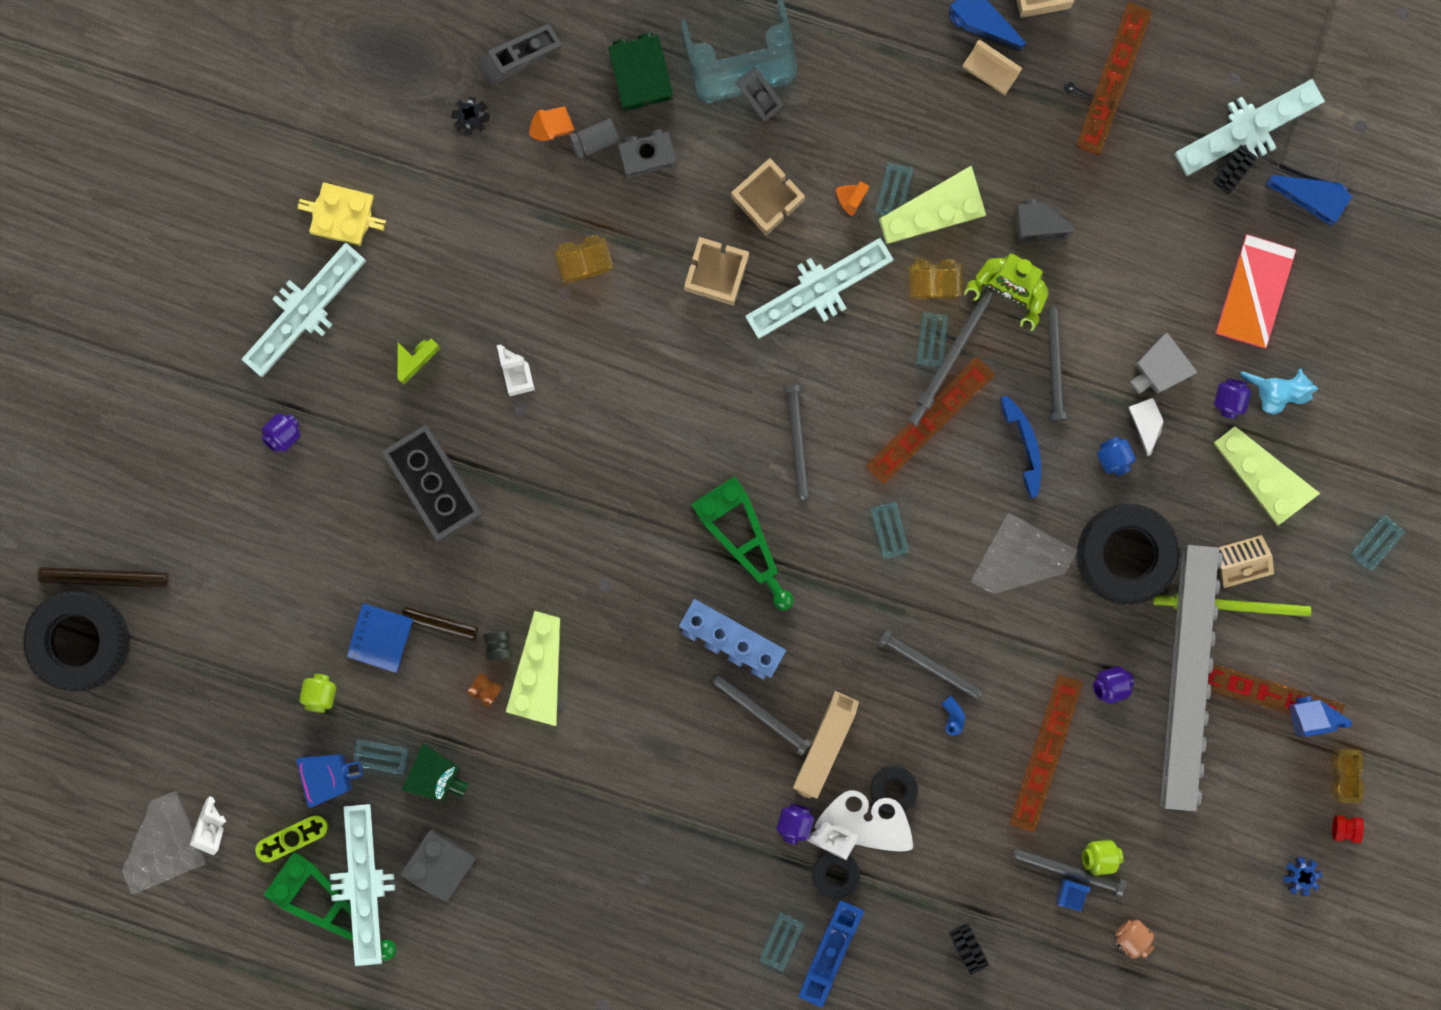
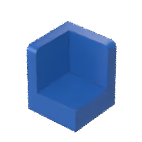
M1062 878L1055 904L1082 912L1087 892L1090 893L1091 887Z

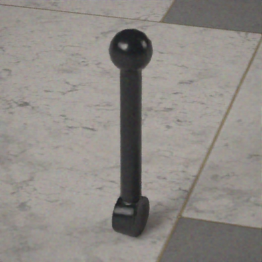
M1067 82L1064 86V90L1067 93L1075 92L1101 105L1105 103L1106 108L1113 110L1115 107L1113 101H1098V97L1076 88L1073 82Z

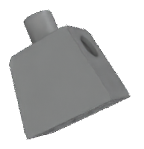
M1166 333L1135 364L1140 375L1130 381V384L1138 394L1148 387H1151L1158 394L1190 378L1197 371L1170 335Z

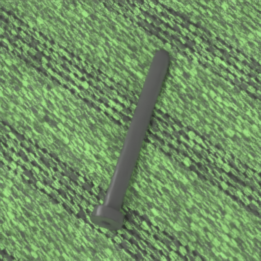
M1049 306L1048 326L1053 413L1050 414V421L1068 420V413L1064 412L1058 308L1056 306Z
M802 385L784 386V393H788L798 497L800 500H808L809 492L798 393L802 392Z
M886 629L877 643L879 646L884 647L887 645L973 698L979 699L981 697L982 691L892 637V631Z
M717 676L714 679L713 683L715 686L797 747V753L800 756L804 754L812 743L809 738L803 740L721 676Z
M1015 849L1012 857L1016 860L1114 891L1116 897L1122 898L1126 888L1127 880L1121 878L1117 882L1102 876H1094L1090 872L1019 849Z

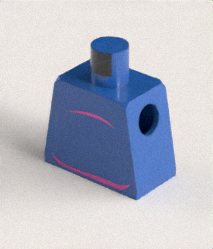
M343 754L310 756L296 759L308 808L322 804L352 790L350 779L363 776L360 761L346 764Z

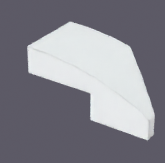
M497 345L509 396L535 390L529 364L524 358L510 352L502 345Z
M1153 398L1129 407V413L1139 432V439L1147 456L1152 454L1163 426V419Z
M209 796L198 818L190 846L214 855L218 851L224 830L222 825L226 820L224 816L218 814L213 805L215 800Z
M828 822L821 824L820 829L810 833L807 841L846 860L859 837L849 830L837 825L831 826Z

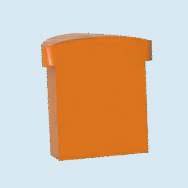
M563 106L547 111L543 109L538 110L531 121L529 135L536 140L547 141L573 132L574 127L566 107Z
M860 181L858 185H846L836 188L837 199L850 216H854L868 192L869 186Z

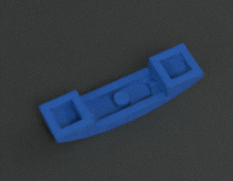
M1003 396L999 401L1006 424L1017 421L1030 463L1031 471L1024 472L1022 476L1029 499H1032L1038 495L1041 482V458L1038 443L1026 416L1008 396Z
M842 900L839 901L798 995L799 998L823 1007L849 943L863 916V909Z

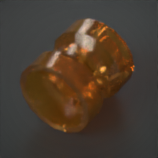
M481 672L469 688L467 694L472 698H479L484 706L490 708L503 686L497 682H490L488 676Z

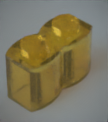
M599 235L584 238V243L574 245V242L561 244L558 246L559 250L555 251L564 284L614 270L605 237L599 238Z
M952 259L940 260L938 265L930 264L929 260L914 261V265H909L908 267L909 299L961 298L963 296L962 264H956V260Z
M1334 749L1332 753L1331 767L1335 776L1332 781L1331 790L1335 802L1361 803L1363 799L1364 784L1360 775L1363 771L1364 761L1359 749Z

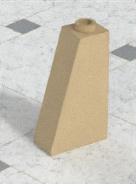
M837 691L834 692L793 786L801 796L818 798L856 715L859 701Z

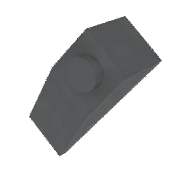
M548 23L487 51L477 65L490 86H493L512 77L560 48L562 43Z

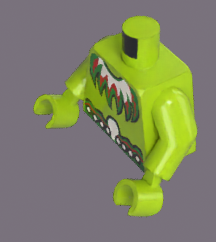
M1009 254L1005 258L989 259L975 276L976 280L968 282L964 294L966 295L969 290H974L976 293L973 300H977L982 291V284H985L986 287L1022 307L1030 309L1031 311L1027 312L1021 320L1020 326L1023 327L1026 321H1030L1032 323L1030 331H1033L1040 321L1038 313H1041L1046 302L1048 289L1042 280L1043 271L1032 265L1029 260Z

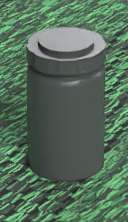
M610 118L582 129L577 134L569 135L572 147L579 159L583 158L584 155L588 156L620 142Z

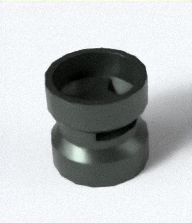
M509 631L483 635L484 643L487 644L488 648L486 652L487 661L512 657V650L507 647L510 640Z

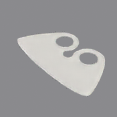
M850 790L844 792L826 808L814 827L818 830L821 828V824L828 822L831 826L837 825L859 837L856 845L888 851H909L913 849L911 830L905 812L896 800L890 798L876 801L871 810L873 819L865 821L863 816L867 813L869 807L866 796L858 791ZM856 796L862 801V807L859 811L851 812L846 808L845 802L849 797ZM882 804H890L894 807L895 814L892 818L883 819L879 816L878 809Z

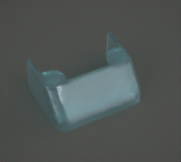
M777 0V11L781 24L774 25L768 30L766 34L767 49L717 60L715 50L709 44L698 43L692 45L686 20L681 21V31L696 93L701 100L713 102L743 95L735 82L754 66L759 69L771 87L789 84L796 78L797 62L792 33L783 0Z

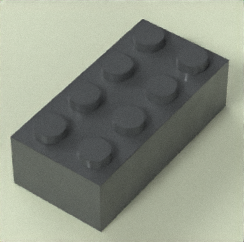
M427 424L382 451L386 461L437 542L440 543L484 515Z

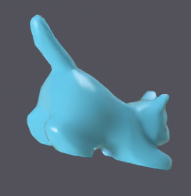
M1301 368L1291 380L1279 378L1264 379L1246 372L1240 373V376L1246 382L1258 386L1262 409L1268 414L1274 415L1281 412L1288 402L1296 404L1306 403L1313 399L1312 393L1318 390L1317 386L1313 385V382L1303 374Z

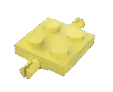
M323 182L320 195L315 203L300 199L298 203L299 210L312 212L313 220L309 232L313 235L361 247L363 236L369 227L384 231L386 226V220L377 219L371 215L374 195Z

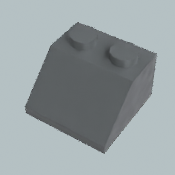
M1037 199L1022 201V205H1018L1013 213L1016 244L1065 240L1074 232L1073 225L1046 203H1038Z
M431 829L400 875L422 890L448 902L476 860V857L436 830Z

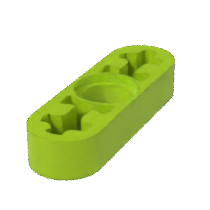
M314 815L261 840L256 846V855L263 862H272L324 837L329 829L328 822L320 815ZM311 821L321 822L323 827L320 828V834L317 835L315 831L306 835L309 840L305 841V835L299 826L303 825L305 830L312 826ZM289 831H295L299 835V843L296 846H289L285 842V835ZM279 836L280 844L285 849V852H281L280 847L272 851V857L268 854L263 855L264 844L267 843L268 846H272L278 843L275 838Z

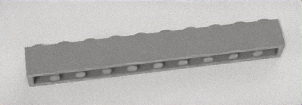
M1182 544L1160 806L1165 809L1197 811V805H1200L1202 800V791L1198 788L1199 779H1202L1204 775V764L1201 763V754L1206 750V737H1203L1204 726L1208 725L1209 713L1208 710H1205L1206 700H1209L1211 695L1208 674H1211L1213 670V658H1210V649L1215 645V632H1212L1213 621L1217 620L1218 607L1214 603L1215 595H1218L1220 590L1217 568H1221L1222 553H1219V547Z

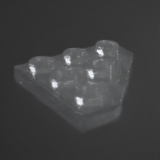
M1007 513L970 582L991 594H996L1066 573L1077 550L1011 513Z
M178 791L152 800L149 804L147 814L138 830L129 857L122 869L132 895L207 864L202 850L190 846L194 831Z

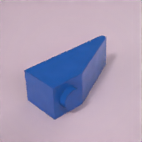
M956 0L950 5L948 11L950 13L949 18L957 27L962 26L968 32L1017 51H1021L1024 48L1026 42L988 0Z
M1272 175L1265 183L1330 226L1338 220L1353 196L1348 193L1347 187L1338 182L1334 184L1329 181Z

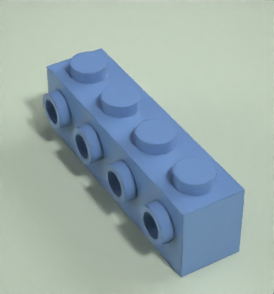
M696 599L693 600L679 625L683 629L682 635L693 641L697 637L706 642L704 647L716 654L722 650L729 654L727 660L740 667L743 663L752 667L750 673L763 680L766 676L772 677L786 652L784 648Z

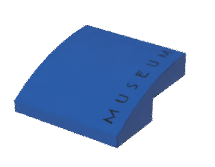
M363 603L347 657L397 673L405 645L408 642L413 619Z

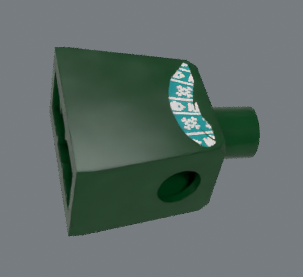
M422 744L402 791L438 801H445L449 792L463 798L469 783L456 778L460 768L457 764L429 745Z

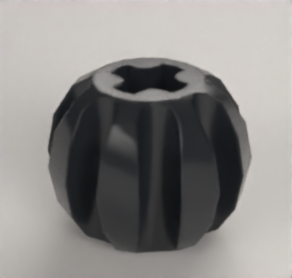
M468 97L467 103H463L461 99L455 103L460 109L452 110L451 119H458L453 124L457 131L466 128L465 135H473L472 131L474 129H478L479 133L485 129L481 123L489 122L490 114L483 113L488 107L483 101L475 104L476 97ZM474 111L475 119L470 117L467 121L465 114H471Z

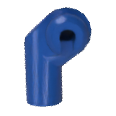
M950 696L941 704L949 713L945 728L946 732L951 736H955L962 732L966 715L954 698Z

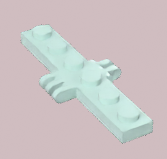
M1313 79L1255 109L1253 104L1247 105L1243 97L1237 99L1240 110L1237 109L1234 102L1228 104L1231 112L1228 115L1229 124L1175 152V156L1186 176L1230 154L1240 145L1256 156L1254 148H1257L1259 154L1263 156L1267 154L1264 143H1266L1270 151L1276 149L1269 132L1323 104L1325 101Z
M881 237L825 270L821 264L816 266L813 260L809 258L806 262L811 270L806 271L802 263L797 265L802 274L798 277L801 284L749 313L745 318L758 339L814 307L823 322L828 320V316L824 312L826 308H828L832 316L837 315L833 304L837 303L841 311L846 309L838 294L839 292L888 265L894 259Z
M345 243L303 291L289 280L286 284L294 291L291 294L284 288H281L279 291L286 297V300L283 302L276 295L272 299L285 311L241 360L263 377L305 329L310 333L315 330L323 336L326 332L318 325L322 322L328 328L332 326L325 318L328 313L323 309L362 267L366 260Z
M370 804L344 806L348 873L330 874V880L341 879V884L331 885V891L342 890L341 895L335 894L331 897L332 901L350 900L355 966L382 964L377 897H385V891L395 890V885H384V881L394 880V874L383 875V870H375Z

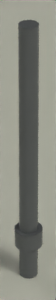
M985 289L925 393H921L916 401L918 405L908 420L913 426L917 427L926 410H930L935 402L933 398L995 295L991 290Z

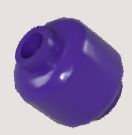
M1228 378L1226 382L1218 385L1214 406L1221 410V416L1236 419L1237 414L1246 413L1251 396V390L1246 387V382Z
M277 413L262 427L261 432L263 436L261 440L273 452H285L300 438V431L298 429L300 424L290 414L285 416Z
M1120 666L1100 671L1096 675L1095 681H1093L1095 695L1099 700H1103L1108 704H1113L1130 697L1132 687L1134 686V679L1131 673L1126 672Z
M791 803L789 807H784L781 810L776 827L777 832L783 836V841L797 845L798 841H805L809 838L814 817L810 814L809 808Z

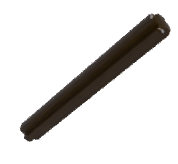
M41 567L38 571V581L40 583L166 588L169 583V576L166 572Z

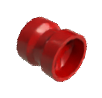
M1335 815L1332 824L1333 841L1342 842L1350 840L1352 843L1361 844L1364 834L1363 818L1353 817L1352 819H1346L1345 816Z

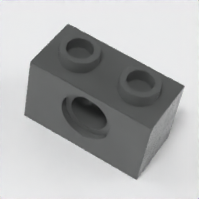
M655 130L649 132L648 137L638 139L637 136L623 139L622 144H618L627 179L677 166L669 131L663 133V130ZM650 147L654 150V155L651 158L645 159L640 156L641 149Z

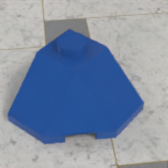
M1312 696L1296 698V703L1289 705L1295 736L1308 737L1337 731V728L1352 727L1351 720L1321 700H1312Z

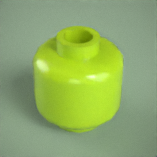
M314 673L313 678H306L303 681L299 701L305 705V710L325 713V710L332 708L337 688L333 682L329 681L330 676Z
M1111 840L1090 842L1086 849L1082 851L1083 866L1094 876L1116 873L1119 865L1123 862L1121 848H1118L1115 842Z

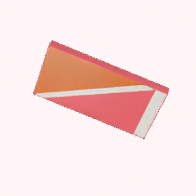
M1248 234L1245 235L1216 328V335L1264 350L1267 348L1296 249Z

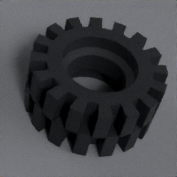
M1240 145L1212 183L1229 195L1251 168L1257 156Z
M968 923L949 932L970 975L989 966L985 954Z

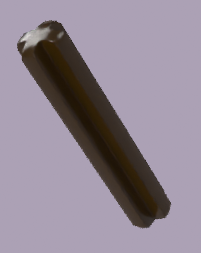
M405 607L402 612V616L413 619L412 624L469 640H475L478 634V628L472 625Z

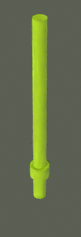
M1175 593L1174 596L1157 595L1153 598V605L1173 606L1174 609H1177L1178 593ZM1215 599L1214 605H1217L1218 610L1306 617L1311 615V606Z

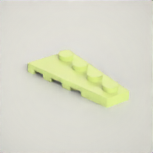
M972 165L881 217L879 222L886 244L985 217L986 213Z
M1233 427L1213 443L1277 526L1320 494L1237 427Z
M534 611L506 709L507 713L557 726L560 618Z

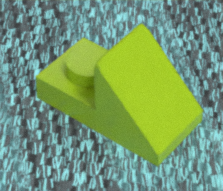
M432 338L428 342L423 340L414 349L416 353L411 356L398 343L397 379L404 385L441 349Z

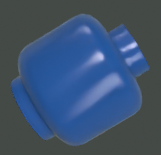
M1117 436L1099 445L1101 449L1098 450L1097 457L1105 473H1116L1117 477L1131 471L1130 465L1136 461V457L1126 439H1119Z

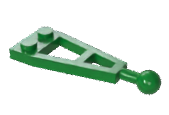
M734 476L691 505L704 526L760 584L766 582L774 595V606L780 611H787L793 606V595L789 591L783 590L774 577L778 574L751 501ZM743 503L756 537L737 549L712 522ZM757 546H760L769 568L762 574L743 556Z
M295 851L266 890L264 896L283 910L353 941L352 931L332 923L342 908L351 916V903L348 900L336 901L325 918L291 904L311 875L331 896L342 894L339 890L331 891V885L334 884L316 865ZM380 940L382 960H391L396 954V945L391 940Z

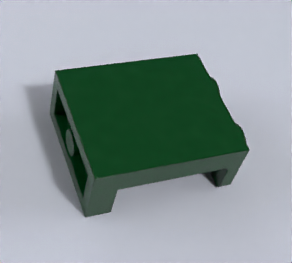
M645 33L639 35L637 40L628 42L627 39H620L612 42V46H608L623 112L674 100L659 34L653 36V33Z

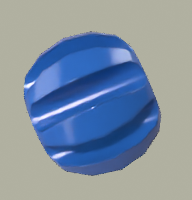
M1304 857L1295 858V866L1291 862L1286 865L1285 868L1289 870V874L1283 875L1284 883L1291 882L1287 889L1295 895L1300 889L1301 897L1309 896L1310 888L1316 892L1321 886L1316 883L1317 878H1322V871H1314L1318 865L1314 860L1309 859L1307 864H1305ZM1300 871L1307 873L1304 876L1305 882L1298 880L1301 877Z

